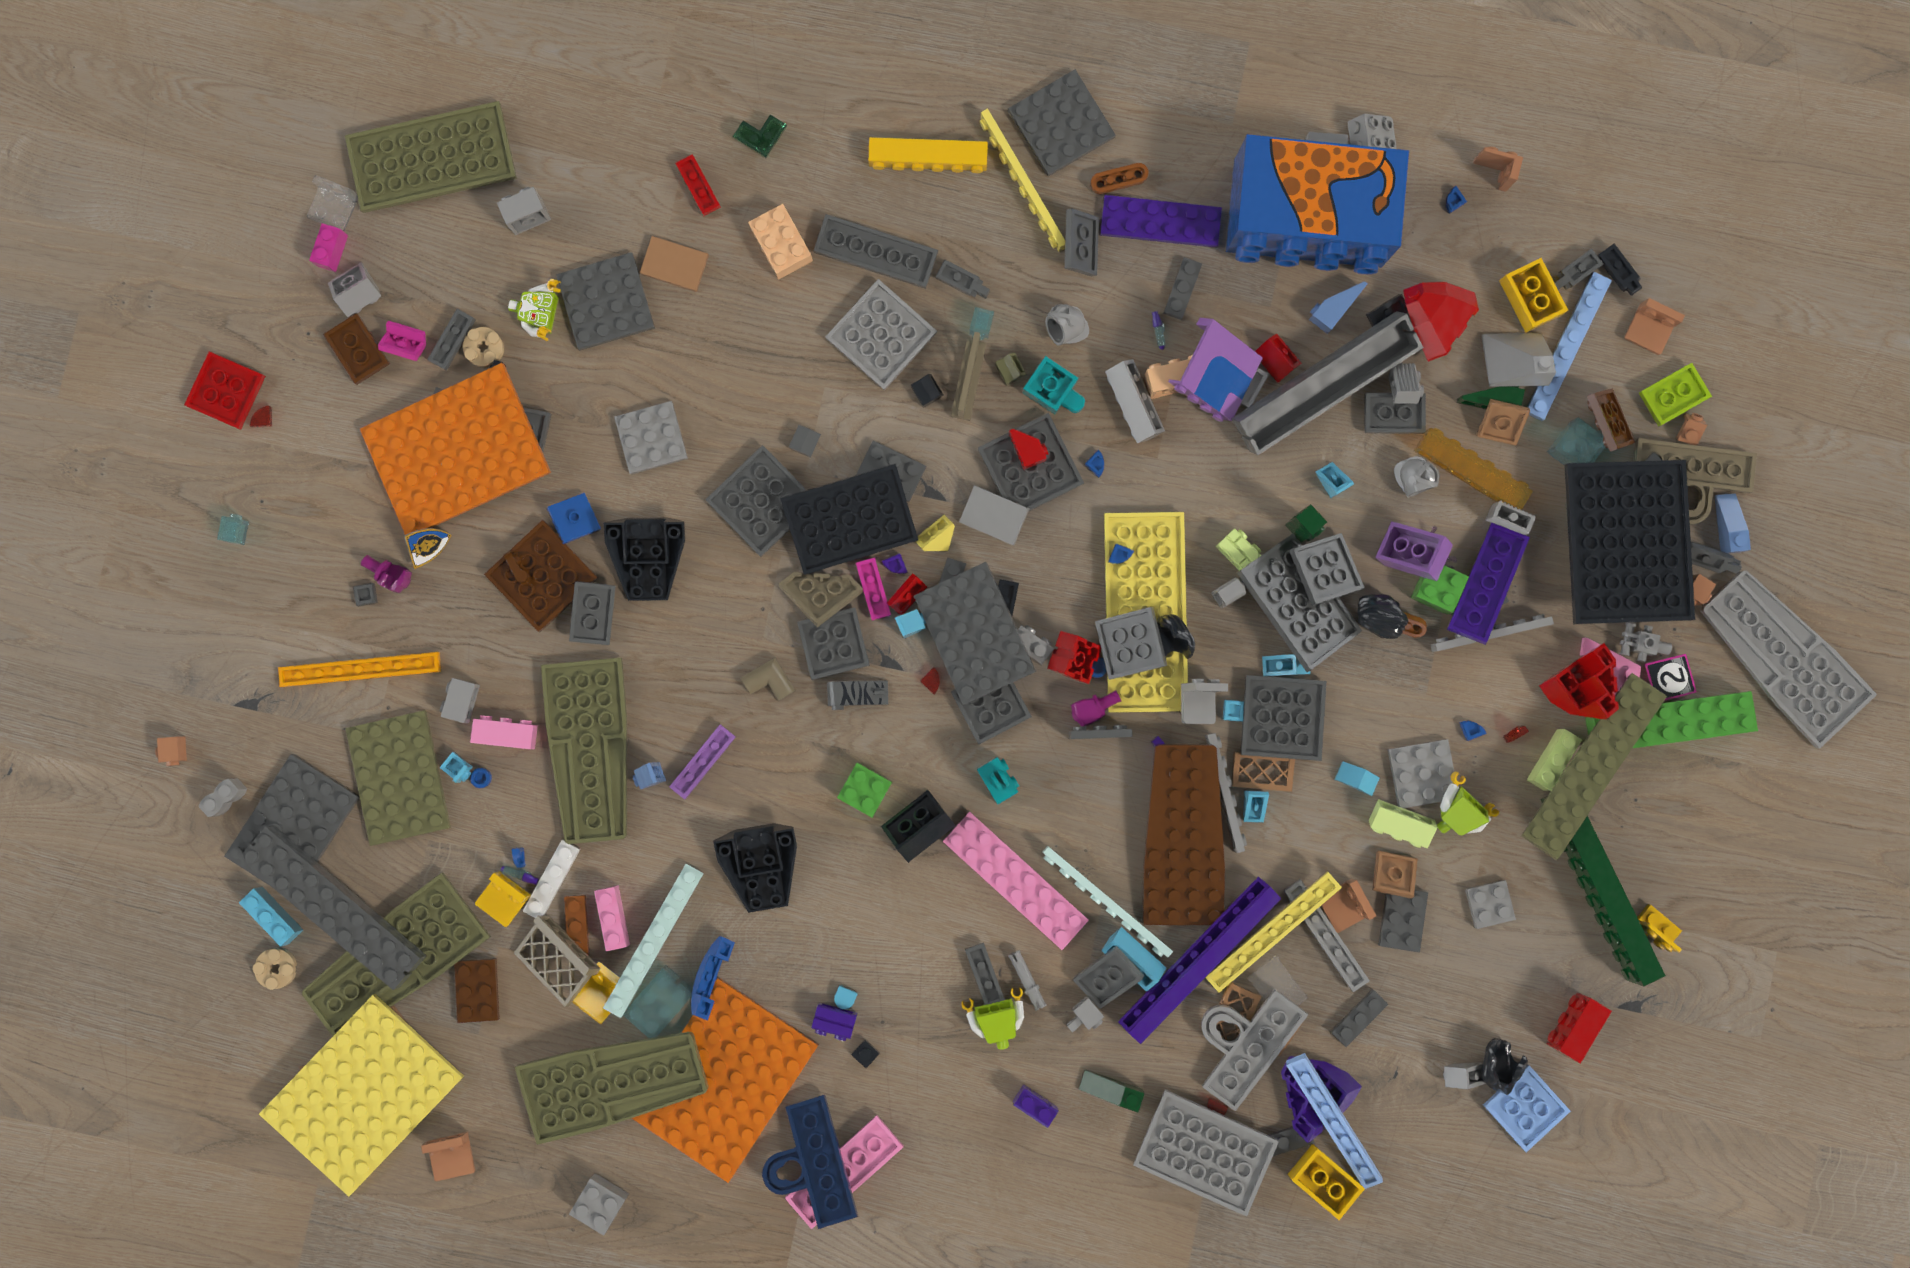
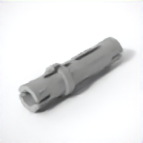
M1020 950L1008 955L1025 988L1024 992L1029 996L1035 1011L1045 1007L1047 1004L1039 991L1040 987L1035 983Z

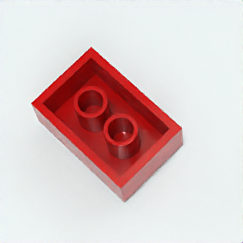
M1576 993V995L1570 998L1568 1002L1569 1007L1566 1012L1560 1015L1555 1030L1549 1033L1546 1044L1581 1064L1612 1011L1594 999Z

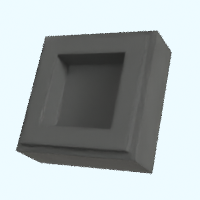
M375 583L353 586L356 606L378 603Z

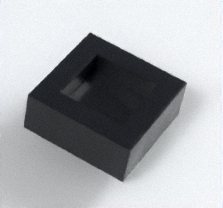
M865 1039L851 1055L864 1068H867L880 1052Z

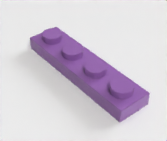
M720 724L669 787L685 800L734 741L736 736Z

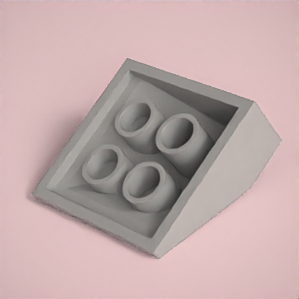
M1542 333L1482 334L1489 387L1550 385L1556 370L1553 355Z

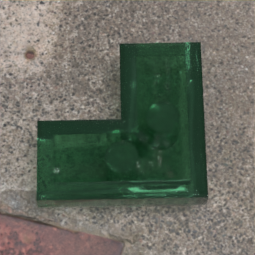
M770 114L762 128L758 130L743 120L732 137L767 159L786 130L787 124Z

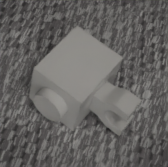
M1086 996L1072 1008L1077 1016L1066 1025L1072 1033L1081 1024H1084L1088 1030L1091 1028L1096 1029L1102 1024L1104 1016L1091 999Z

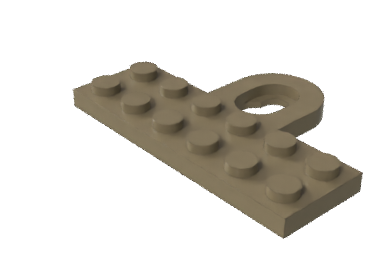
M1641 438L1635 441L1633 461H1644L1654 452L1662 460H1686L1687 486L1695 487L1699 492V502L1696 508L1689 510L1690 525L1700 523L1708 517L1712 506L1713 489L1742 493L1753 492L1757 453Z

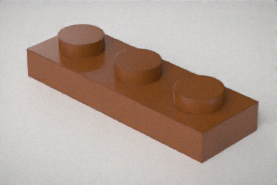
M586 895L565 896L566 934L589 956Z

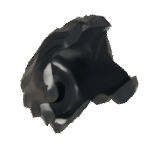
M1372 594L1359 598L1357 606L1358 623L1380 638L1396 639L1400 637L1408 623V618L1399 608V602L1390 595Z
M1169 614L1156 619L1165 656L1175 651L1182 653L1187 659L1191 658L1195 651L1196 643L1181 618L1177 615Z
M1494 1038L1486 1046L1481 1077L1490 1088L1509 1095L1516 1082L1522 1077L1528 1064V1059L1523 1055L1519 1063L1515 1062L1511 1055L1510 1042Z

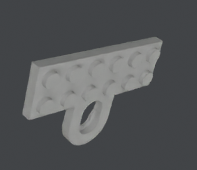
M1276 989L1272 991L1251 1020H1248L1238 1011L1227 1005H1216L1208 1009L1203 1015L1201 1022L1203 1035L1225 1055L1204 1081L1202 1087L1236 1111L1306 1019L1308 1013ZM1225 1021L1236 1024L1240 1028L1239 1036L1232 1041L1223 1039L1220 1032L1216 1029L1217 1023Z

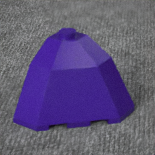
M1309 1059L1341 1112L1344 1113L1355 1100L1362 1086L1348 1072L1328 1062ZM1285 1063L1281 1070L1282 1079L1286 1080L1288 1091L1285 1093L1288 1106L1292 1108L1294 1116L1292 1120L1293 1129L1309 1143L1326 1128Z

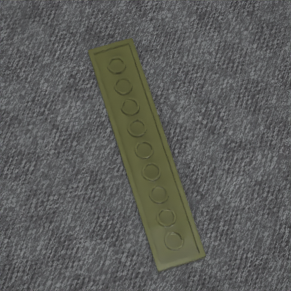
M1631 673L1615 695V701L1618 702L1619 710L1605 720H1598L1521 836L1557 860L1667 696Z

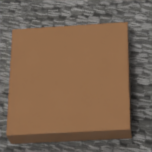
M1490 399L1477 436L1517 445L1529 416L1530 408Z
M1378 850L1376 852L1372 890L1412 899L1415 891L1418 859Z

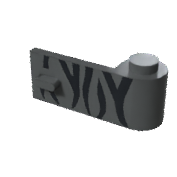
M888 681L827 682L828 706H832V710H844V706L888 705Z

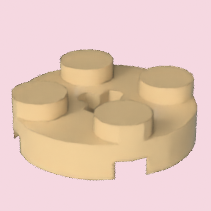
M479 327L468 332L463 342V352L465 357L475 366L488 368L493 364L494 360L499 361L502 358L504 343L494 330L487 327ZM485 342V345L488 346V349H485L484 352H481V349H479V345H482V343Z
M269 949L259 955L256 963L253 965V972L257 981L262 986L270 990L282 988L290 984L295 978L296 959L286 949ZM272 964H278L280 966L278 968V974L276 972H272Z

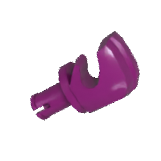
M369 555L362 559L361 566L375 573L374 580L380 586L394 593H401L410 585L412 572L407 568L393 565L389 560L380 563Z
M1116 690L1102 698L1094 694L1092 698L1082 699L1071 704L1072 718L1081 727H1086L1106 716L1105 711L1107 708L1122 701Z

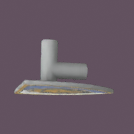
M426 528L404 535L413 569L419 568L436 558L446 547L451 534L440 529Z

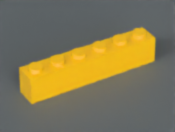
M869 137V167H873L876 170H883L886 167L898 171L904 170V168H912L914 171L932 169L934 172L951 170L952 172L960 173L963 170H971L972 173H982L987 171L988 142Z

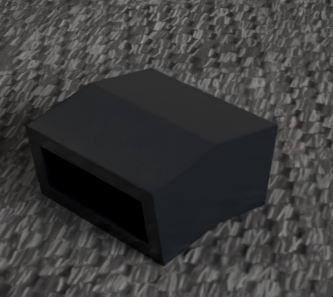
M927 374L911 384V388L923 408L944 396L932 374Z

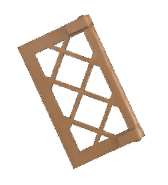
M1234 752L1232 787L1292 792L1295 759L1241 755V752ZM1240 757L1252 759L1244 768L1240 765ZM1256 760H1271L1272 763L1265 769H1262ZM1288 761L1287 769L1282 771L1276 762ZM1255 763L1261 772L1252 779L1245 770ZM1273 764L1281 772L1274 780L1265 772ZM1244 772L1250 781L1239 782V775ZM1264 774L1270 783H1256L1255 780ZM1283 775L1286 778V785H1276L1274 782Z
M1231 982L1227 985L1219 1005L1230 1006L1229 1004L1240 1000L1244 1011L1239 1013L1242 1015L1246 1014L1245 1017L1251 1020L1261 996ZM1231 991H1236L1239 997L1228 1001ZM1247 997L1252 998V1003L1249 1009L1246 1010L1243 999ZM1219 1021L1217 1023L1220 1025L1221 1031L1223 1033L1221 1037H1224L1225 1040H1227L1226 1036L1236 1032L1238 1033L1237 1037L1239 1036L1240 1028H1238L1236 1024H1234L1236 1028L1235 1030L1225 1033L1223 1026L1221 1024L1225 1021Z

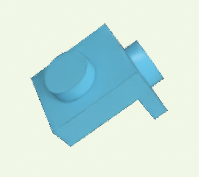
M452 752L440 769L451 776L455 783H460L461 781L465 782L471 775L470 770L473 766L458 754Z

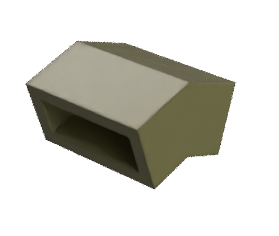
M1015 353L1008 354L995 362L1006 386L1026 375Z

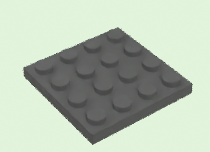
M1076 69L1008 108L1009 114L1048 177L1114 139L1116 136Z
M632 252L556 274L558 281H561L559 286L579 351L655 329Z
M1049 413L1016 428L1020 432L1039 439L1041 444H1045L1048 450L1045 462L1024 470L1009 432L978 447V451L1001 497L1030 508L1029 511L1084 484Z
M762 445L705 500L762 557L790 530L780 498L805 491L806 489Z
M1246 675L1241 755L1322 761L1327 681Z

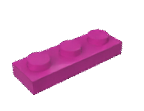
M875 557L857 562V570L872 621L891 616Z

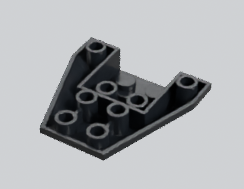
M662 517L624 518L604 522L605 545L627 600H668L685 544V521Z
M772 823L736 829L713 840L717 861L748 913L788 906L797 851L794 827Z

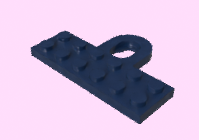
M821 1095L786 1106L796 1147L776 1153L768 1158L762 1171L764 1184L771 1192L778 1195H786L807 1188L818 1229L859 1217L826 1096ZM789 1160L797 1161L802 1167L801 1176L795 1181L781 1180L777 1176L778 1169L783 1167Z

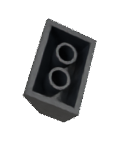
M926 790L884 823L881 828L897 851L909 863L956 825L931 792Z

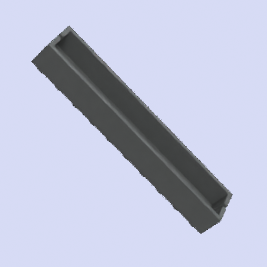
M1401 312L1393 313L1231 418L1238 432L1243 435L1242 439L1249 452L1256 455L1261 454L1421 350L1423 346L1416 332H1412L1414 328L1408 315Z
M275 826L264 827L253 840L255 843L250 844L239 857L243 863L392 990L400 988L412 974L411 971L415 970L427 956Z

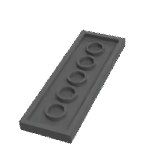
M825 214L813 250L816 254L924 289L927 288L938 254L937 249Z

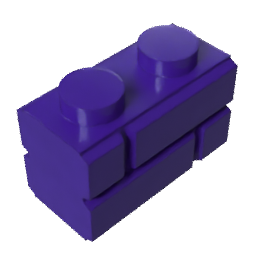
M818 1003L811 1028L815 1029L816 1034L826 1036L827 1033L835 1035V1039L846 1041V1038L851 1039L858 1013Z
M1024 1084L1013 1100L1015 1107L1047 1128L1059 1111L1056 1105L1035 1091H1031Z

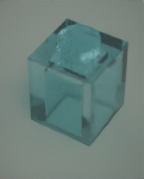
M975 307L969 334L974 336V332H979L980 340L988 339L994 311Z
M230 514L229 517L222 516L217 540L245 545L249 522L242 520L240 515Z

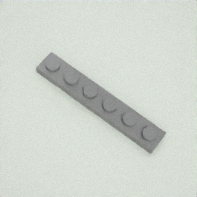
M1542 614L1533 616V621L1526 622L1525 619L1513 621L1514 625L1506 627V623L1495 625L1489 639L1554 624L1552 616L1545 618V615ZM1456 634V639L1448 640V637L1436 639L1435 644L1430 646L1432 652L1475 643L1476 641Z
M1216 733L1205 735L1207 744H1213L1217 748L1220 798L1233 849L1236 853L1244 852V846H1247L1246 838L1239 829L1242 823L1239 814L1236 815L1234 807L1237 806L1235 796L1230 793L1229 787H1232L1230 776H1226L1224 769L1227 767L1226 759L1224 756H1221L1219 749L1222 748L1220 737H1216Z
M1299 879L1283 891L1290 902H1292L1307 888L1302 880ZM1321 908L1316 909L1304 922L1350 990L1355 992L1370 980Z

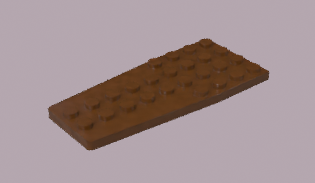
M1157 744L1154 748L1143 862V925H1212L1224 913L1225 860L1217 748L1213 744Z

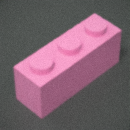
M480 715V719H473L470 743L535 749L538 725H532V721L528 720L512 723L510 718H500V721H492V716Z
M619 885L594 891L606 951L629 946L630 941Z

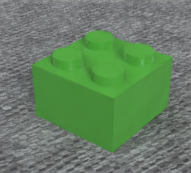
M1444 565L1437 581L1420 576L1411 599L1446 615L1451 614L1457 606L1469 576Z
M857 762L837 798L873 818L892 781Z

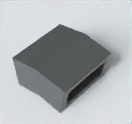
M798 425L789 448L811 458L821 434Z

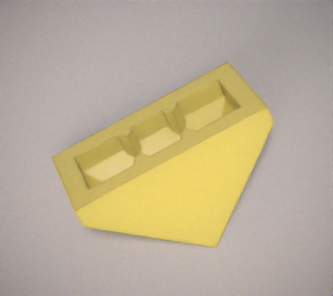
M943 515L917 536L918 541L915 542L923 551H948L955 526Z

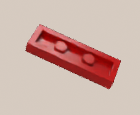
M693 154L676 162L675 164L703 216L721 208Z

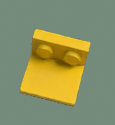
M498 871L491 875L489 878L491 882L477 899L475 905L504 927H508L531 894Z
M1648 904L1637 917L1646 936L1648 937L1649 935L1654 940L1652 943L1659 949L1680 953L1682 949L1674 943V940L1682 930L1656 908Z
M598 962L597 965L601 969L596 975L590 977L572 1003L599 1024H602L611 1013L603 1009L620 977Z

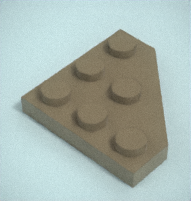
M793 572L779 583V588L816 627H819L863 593V588L850 575L830 576V574L822 573L804 575L802 572Z

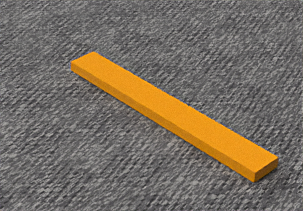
M440 652L278 667L279 687L441 672Z

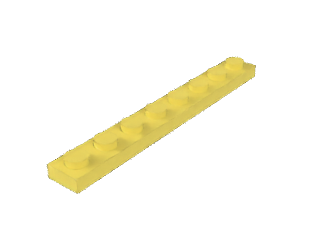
M988 109L982 111L981 120H979L980 125L984 131L987 130L990 134L989 140L994 148L997 147L1000 151L999 157L1004 165L1007 164L1010 168L1009 174L1012 180H1017L1020 185L1019 191L1022 197H1027L1030 202L1028 204L1033 215L1037 214L1040 219L1038 223L1043 232L1047 231L1050 236L1048 240L1051 246L1057 248L1058 252L1064 250V237Z
M1327 871L1218 964L1205 978L1219 993L1342 887Z

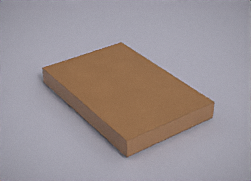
M652 236L640 274L697 292L709 254Z

